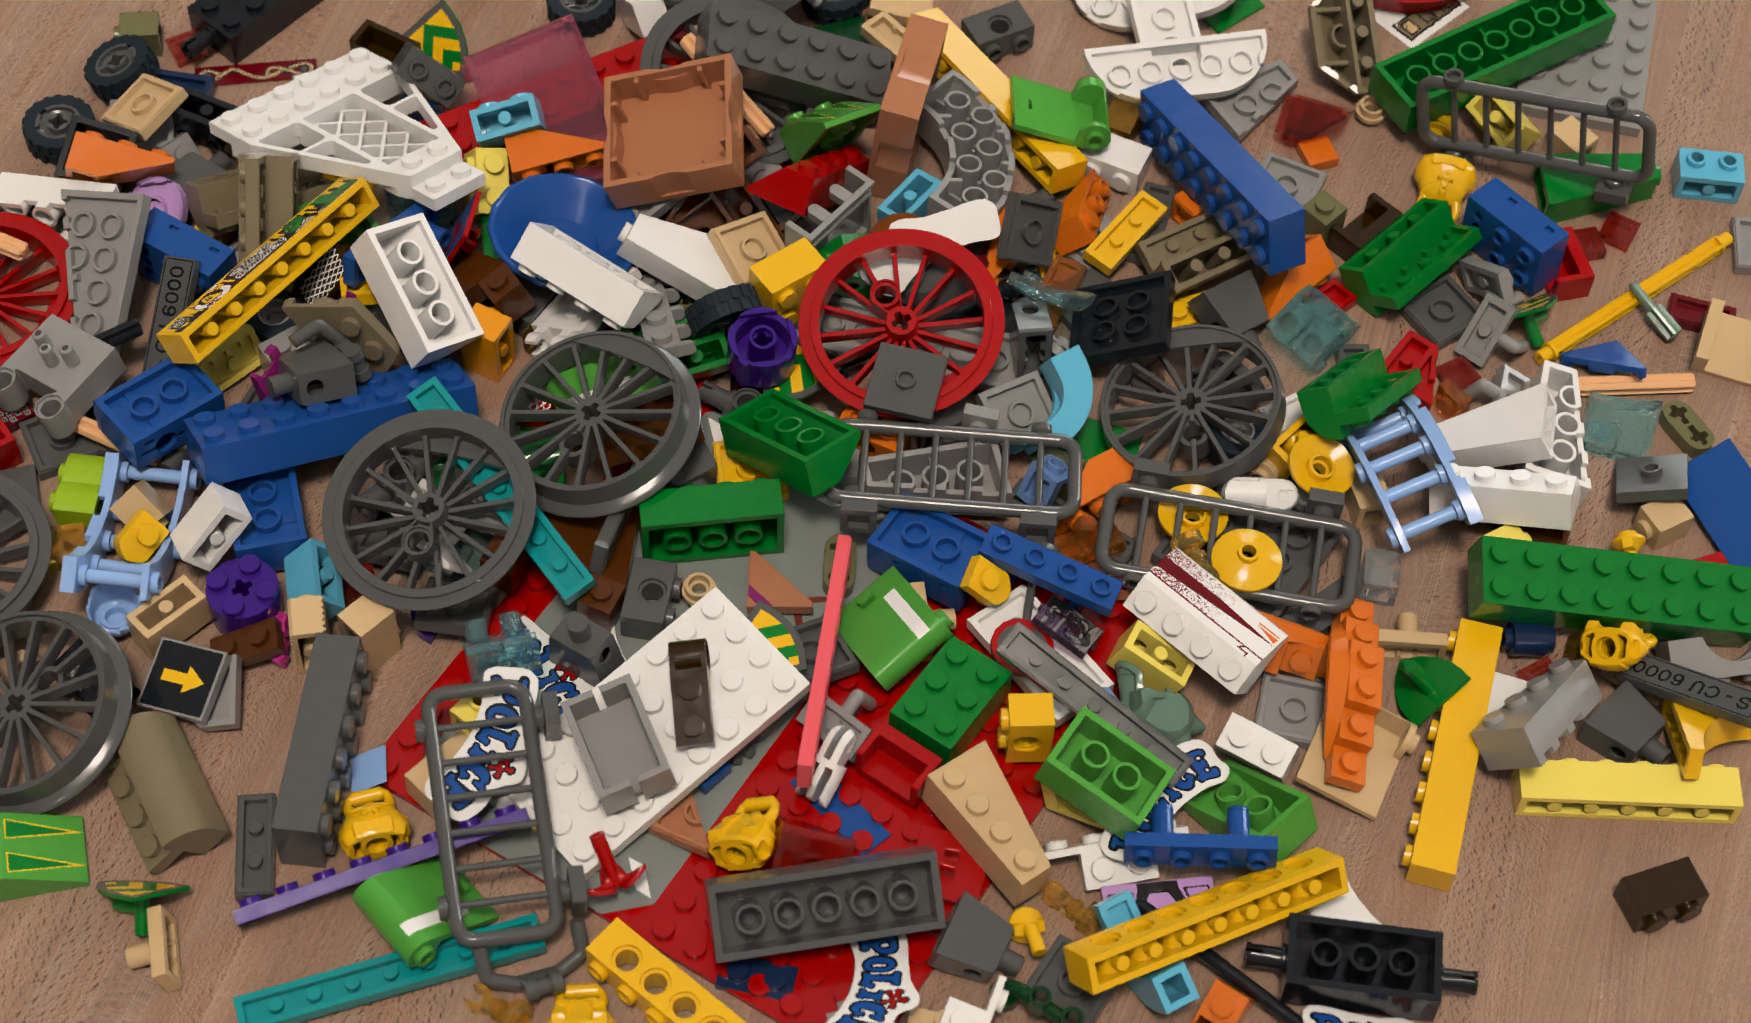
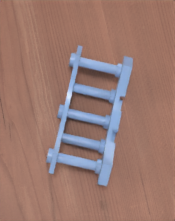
M1414 394L1399 399L1402 406L1397 408V412L1376 420L1371 425L1357 428L1343 440H1337L1348 450L1355 462L1353 466L1360 483H1368L1389 525V528L1385 529V533L1392 549L1398 547L1401 553L1411 551L1407 539L1454 519H1458V521L1464 520L1466 525H1472L1484 520L1466 478H1461L1460 475L1456 476L1450 464L1455 462L1456 458L1426 406L1419 409L1418 405L1421 404V401ZM1411 432L1413 435L1418 434L1420 436L1418 437V442L1370 462L1364 454L1368 450ZM1423 454L1426 456L1432 455L1437 463L1434 466L1435 470L1385 491L1376 476L1378 473ZM1438 483H1441V485L1448 484L1455 499L1451 501V506L1400 526L1390 505L1391 503Z
M106 452L98 494L99 500H104L100 515H92L84 535V539L88 543L85 546H77L68 555H63L59 592L77 593L88 587L89 584L139 588V600L144 601L151 600L155 594H160L173 571L177 559H181L170 534L190 510L194 490H199L202 479L198 478V470L193 462L182 460L181 470L143 467L137 470L132 466L131 462H128V459L123 454ZM145 479L151 482L179 484L174 509L165 517L170 522L168 527L170 533L155 550L154 553L156 555L147 563L104 559L107 552H112L114 549L113 538L117 536L114 530L117 521H121L109 508L123 496L125 482L129 483L130 480Z

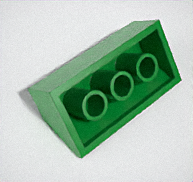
M774 388L719 418L728 455L773 478H780V482L812 498L824 494L829 488L841 482L861 437L859 429Z

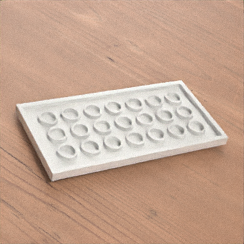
M714 587L592 689L600 710H603L607 706L598 686L630 673L677 786L647 799L644 793L638 794L636 796L639 802L607 815L565 714L560 715V739L545 741L544 730L538 734L555 849L570 866L583 865L585 881L602 868L589 838L591 834L603 831L615 857L804 697L811 689V683L717 587ZM706 638L710 655L709 681L715 745L677 749L668 643ZM525 757V760H526V774H525V776H524L522 782H520V783H518V784H516V785H508V786H503V787H500V788L513 787V786H521V785H529V784H530L529 772H528V765H527V758H526V757ZM532 792L507 795L519 809L526 807L530 820H535Z

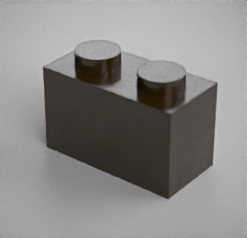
M1688 856L1622 877L1613 893L1633 933L1645 929L1648 932H1654L1666 926L1668 922L1679 918L1682 921L1691 920L1702 912V907L1710 895Z

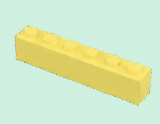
M1564 758L1561 760H1547L1542 767L1513 769L1510 776L1514 815L1735 824L1744 807L1739 768L1725 767L1721 764L1702 766L1699 780L1684 779L1678 762L1665 765L1652 764L1648 761L1617 763L1609 759L1592 762L1579 761L1575 758Z

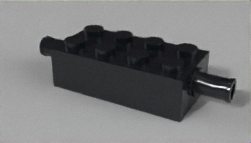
M196 0L187 7L194 35L181 42L180 48L187 58L189 57L190 60H194L202 52L212 47L234 65H237L324 0Z
M1290 913L1283 932L1281 947L1247 942L1244 958L1246 959L1244 960V967L1252 966L1278 970V974H1281L1280 1001L1283 1003L1306 1006L1321 1005L1345 1011L1433 1022L1442 1002V991L1475 996L1478 987V980H1475V978H1478V971L1444 968L1442 964L1443 932Z

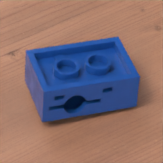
M1497 177L1469 195L1462 225L1479 227L1483 238L1471 248L1472 251L1487 262L1508 268L1514 280L1513 285L1522 289L1530 297L1558 277L1569 238L1568 232Z
M156 207L149 211L138 264L140 276L159 285L165 255L200 261L201 264L193 300L195 302L238 265L234 249Z
M170 357L93 400L98 428L137 470L186 443L183 419L193 417L196 413L202 411L215 412L225 409L223 392L196 364L173 363Z
M295 466L234 480L233 483L231 481L224 483L225 488L240 494L253 518L234 542L236 558H241L246 554H254L261 561L267 563L274 571L285 570L284 557L308 540Z
M892 508L867 540L868 567L883 574L891 566H894L909 584L910 582L924 581L927 597L959 612L971 596L959 588L971 556L978 555L987 533L945 512Z

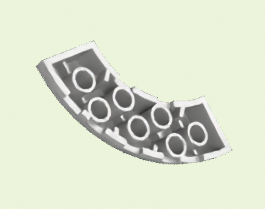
M954 69L950 70L929 87L916 133L934 150L945 173L940 185L928 196L926 216L978 199H986L993 202L997 207L999 215L1006 203L1013 183L1015 154L1011 146V135L1006 123H1002L997 116L995 105L993 103L988 104L980 96L981 90Z

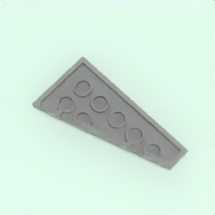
M61 189V199L66 202L67 216L63 217L64 230L68 231L69 247L65 250L69 300L73 302L74 317L70 318V324L95 336L127 321L152 198L145 194ZM122 345L115 347L119 355ZM114 383L110 386V388L107 391L113 390Z

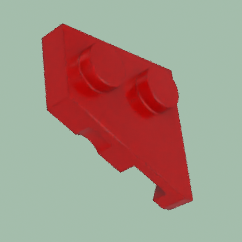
M1409 330L1384 360L1388 374L1419 368L1422 381L1412 388L1411 394L1416 395L1420 399L1421 404L1418 407L1426 406L1428 411H1430L1434 401L1433 389L1436 379V362L1439 346Z

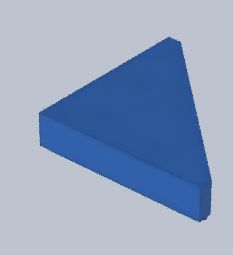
M1617 340L1560 353V364L1569 367L1582 364L1588 365L1589 371L1615 375V370L1630 372L1639 380L1646 378V367Z

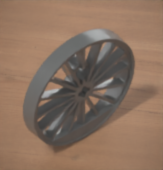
M1190 324L1173 327L1170 351L1119 360L1105 381L1100 400V417L1108 449H1115L1132 467H1134L1135 457L1147 459L1176 430L1164 462L1170 463L1166 489L1169 490L1183 484H1198L1212 488L1225 484L1234 477H1240L1255 467L1272 449L1282 431L1286 416L1285 390L1276 366L1267 352L1254 340L1238 331L1209 324ZM1209 348L1193 387L1191 350ZM1219 348L1235 352L1206 382ZM1185 351L1187 388L1182 384L1165 354ZM1159 357L1177 389L1143 367ZM1245 358L1257 366L1220 384ZM1136 374L1165 394L1125 385ZM1264 376L1268 378L1272 386L1270 389L1229 394ZM1119 396L1155 403L1115 409ZM1273 400L1272 410L1269 415L1227 407ZM1155 416L1118 435H1115L1113 432V422ZM1219 417L1265 427L1260 435L1253 440ZM1208 422L1247 448L1234 458L1228 459L1207 425ZM1162 427L1136 455H1131L1124 449L1123 445ZM1193 436H1202L1198 441H1196V438L1191 439V442L1188 441ZM1180 445L1183 454L1192 459V471H1170ZM1213 446L1222 464L1199 470V459L1207 456Z

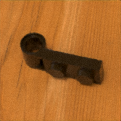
M707 639L669 642L668 656L677 749L713 746L715 745L709 681L710 655Z

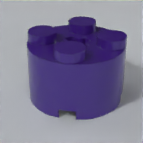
M756 307L741 313L733 325L731 324L728 331L727 364L741 386L767 388L784 383L790 378L795 365L797 331L793 322L788 317L785 319L778 315L777 311L772 308Z
M246 554L241 558L229 560L211 571L206 577L205 593L213 623L222 634L271 618L284 610V602L275 571L254 554Z

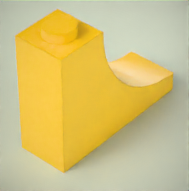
M1664 698L1661 715L1666 721L1665 729L1684 779L1699 780L1704 754L1713 747L1731 741L1751 740L1750 728Z

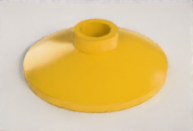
M1311 434L1299 439L1291 448L1288 457L1291 476L1297 485L1308 494L1310 487L1345 493L1354 481L1353 459L1348 450L1337 440L1328 439L1319 434ZM1314 468L1318 469L1321 474L1316 472Z
M1183 484L1170 489L1221 498L1214 490L1198 484ZM1160 502L1158 507L1160 525L1169 536L1173 537L1177 505ZM1184 507L1179 542L1192 545L1208 543L1212 511ZM1219 512L1216 538L1224 532L1227 526L1228 514ZM1187 519H1194L1196 522H1192Z
M1235 529L1222 535L1214 544L1211 552V566L1216 577L1225 586L1238 592L1255 593L1267 589L1278 579L1282 569V555L1276 543L1264 533L1253 529ZM1243 552L1251 553L1254 556L1246 557L1243 555Z

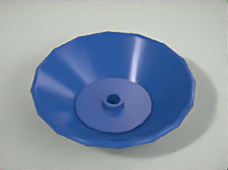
M558 172L531 175L508 186L491 206L487 230L494 252L507 264L513 273L538 286L548 288L546 286L548 282L546 279L539 275L533 278L518 269L520 263L510 258L530 222L556 227L627 271L632 263L616 254L622 244L617 238L626 222L633 224L636 217L630 207L616 209L602 184L588 177Z

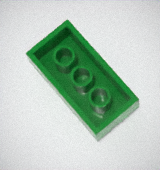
M758 478L753 481L742 482L723 481L718 484L700 486L690 484L678 488L660 489L654 495L638 504L642 558L680 563L750 556V551H756L759 555L784 553L785 512L780 478Z

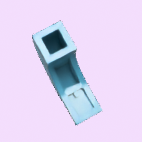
M1079 344L1048 359L1039 366L1052 393V409L1045 422L1052 426V433L1068 435L1071 438L1084 425L1093 400L1092 374ZM1010 444L1009 446L1013 455L1025 450L1028 456L1038 449V446Z
M1127 889L1092 906L1103 930L1141 916L1131 891ZM1181 961L1174 962L1126 982L1144 1004L1161 1014L1168 1015L1200 997L1185 963Z

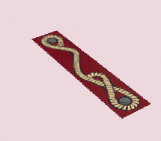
M317 58L195 68V74L214 77L216 86L292 80V75L317 69Z

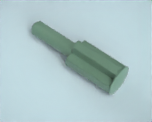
M1633 282L1629 285V289L1647 309L1648 313L1645 316L1665 341L1668 342L1678 336L1683 329L1661 303L1656 305L1638 282Z

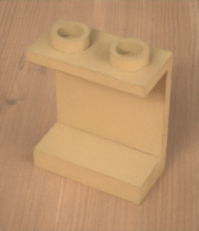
M1712 297L1705 312L1689 369L1751 387V321L1722 313L1726 301Z

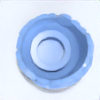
M97 584L89 592L88 605H86L87 617L103 627L112 637H120L130 632L125 616L144 602L139 600V591L136 588Z

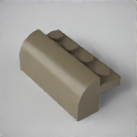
M238 168L183 183L192 217L200 232L210 237H215L239 230ZM299 168V206L314 200L335 181L323 178L320 172Z
M248 152L238 154L240 263L299 213L298 153ZM299 276L283 290L294 291L299 287Z
M1203 213L1144 239L1134 246L1148 274L1172 270L1175 277L1174 297L1253 262L1252 257L1243 248H1239L1235 239L1227 231H1223L1219 222L1211 214Z
M146 711L130 715L123 738L113 757L102 771L148 873L161 874L184 851L206 854L230 831L175 715L157 711Z

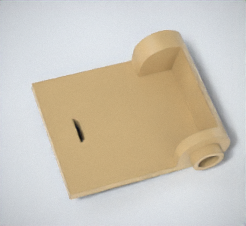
M1381 707L1380 712L1375 716L1373 748L1367 754L1365 786L1360 792H1356L1325 782L1326 761L1323 757V712L1294 780L1374 821L1399 760L1405 752L1411 755L1420 740L1421 735L1416 733L1418 725Z

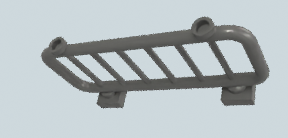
M1457 68L1448 69L1444 76L1430 75L1424 77L1417 84L1416 119L1418 135L1428 145L1439 148V153L1465 158L1471 164L1474 156L1477 155L1598 177L1593 200L1626 206L1634 183L1645 182L1653 175L1656 153V124L1646 113L1628 108V101L1623 97H1612L1608 100L1607 104L1486 84L1464 80L1463 71ZM1432 88L1451 91V137L1437 135L1430 129L1429 90ZM1457 92L1483 96V143L1458 139ZM1489 98L1515 102V149L1490 145ZM1522 103L1548 108L1547 155L1521 150ZM1554 109L1580 113L1579 161L1553 156ZM1587 115L1614 119L1612 166L1586 162ZM1620 121L1638 124L1643 129L1640 170L1618 168Z
M872 409L860 410L857 418L839 419L859 429L860 433H863L858 491H843L833 486L823 494L833 503L841 504L840 531L874 533L877 523V507L1016 517L1020 518L1019 536L1028 540H1043L1054 545L1056 520H1065L1079 510L1083 467L1081 446L1068 435L1052 433V426L1047 422L1034 423L1031 431L878 420V413ZM870 433L898 435L893 494L865 492ZM905 436L933 438L928 497L900 495ZM940 439L968 441L964 499L935 497ZM975 441L1003 443L999 502L971 500ZM1010 444L1038 446L1035 505L1006 503ZM1045 446L1063 448L1069 453L1067 502L1062 506L1042 505Z
M1135 457L1131 483L1117 484L1105 494L1095 544V560L1106 573L1122 577V586L1127 589L1134 590L1143 576L1152 569L1139 566L1149 501L1151 500L1177 505L1170 552L1174 548H1178L1184 507L1212 511L1204 569L1211 573V552L1215 544L1219 512L1247 517L1246 529H1253L1254 519L1283 523L1279 546L1282 555V569L1274 583V589L1267 588L1255 593H1243L1230 589L1242 599L1299 608V616L1307 621L1319 620L1321 612L1328 614L1341 613L1354 603L1357 594L1362 553V536L1354 525L1340 519L1346 493L1310 487L1304 513L1166 489L1170 463ZM1122 497L1143 499L1132 565L1113 561L1109 556L1117 501ZM1289 525L1318 529L1309 596L1281 591ZM1325 531L1343 534L1348 540L1343 590L1341 596L1335 600L1316 597ZM1243 552V555L1249 557L1250 553Z
M514 679L448 685L432 690L426 695L422 703V720H414L416 742H425L445 896L437 897L439 919H448L452 936L459 944L468 948L500 946L537 941L551 937L560 929L564 921L563 904H570L571 916L587 914L588 906L583 865L567 867L566 880L560 881L537 729L543 728L545 741L560 739L561 719L556 690L541 692L539 706H534L529 689L523 683ZM511 694L517 698L519 703L520 715L444 725L437 724L436 707L444 701ZM515 723L522 724L525 750L442 760L440 732ZM527 758L529 785L447 795L443 767ZM532 792L535 820L456 830L451 829L448 802ZM537 827L541 855L456 866L454 837ZM542 862L546 891L461 902L457 873ZM547 898L549 917L542 924L472 933L465 928L462 909Z

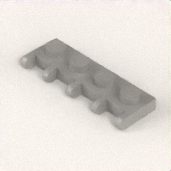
M643 274L641 280L663 293L664 296L639 323L642 338L665 348L677 358L694 354L697 349L693 340H680L691 335L690 326L686 323L675 324V321L685 317L684 308L681 305L671 307L669 303L679 300L678 290L674 287L664 289V287H669L670 285L651 274Z

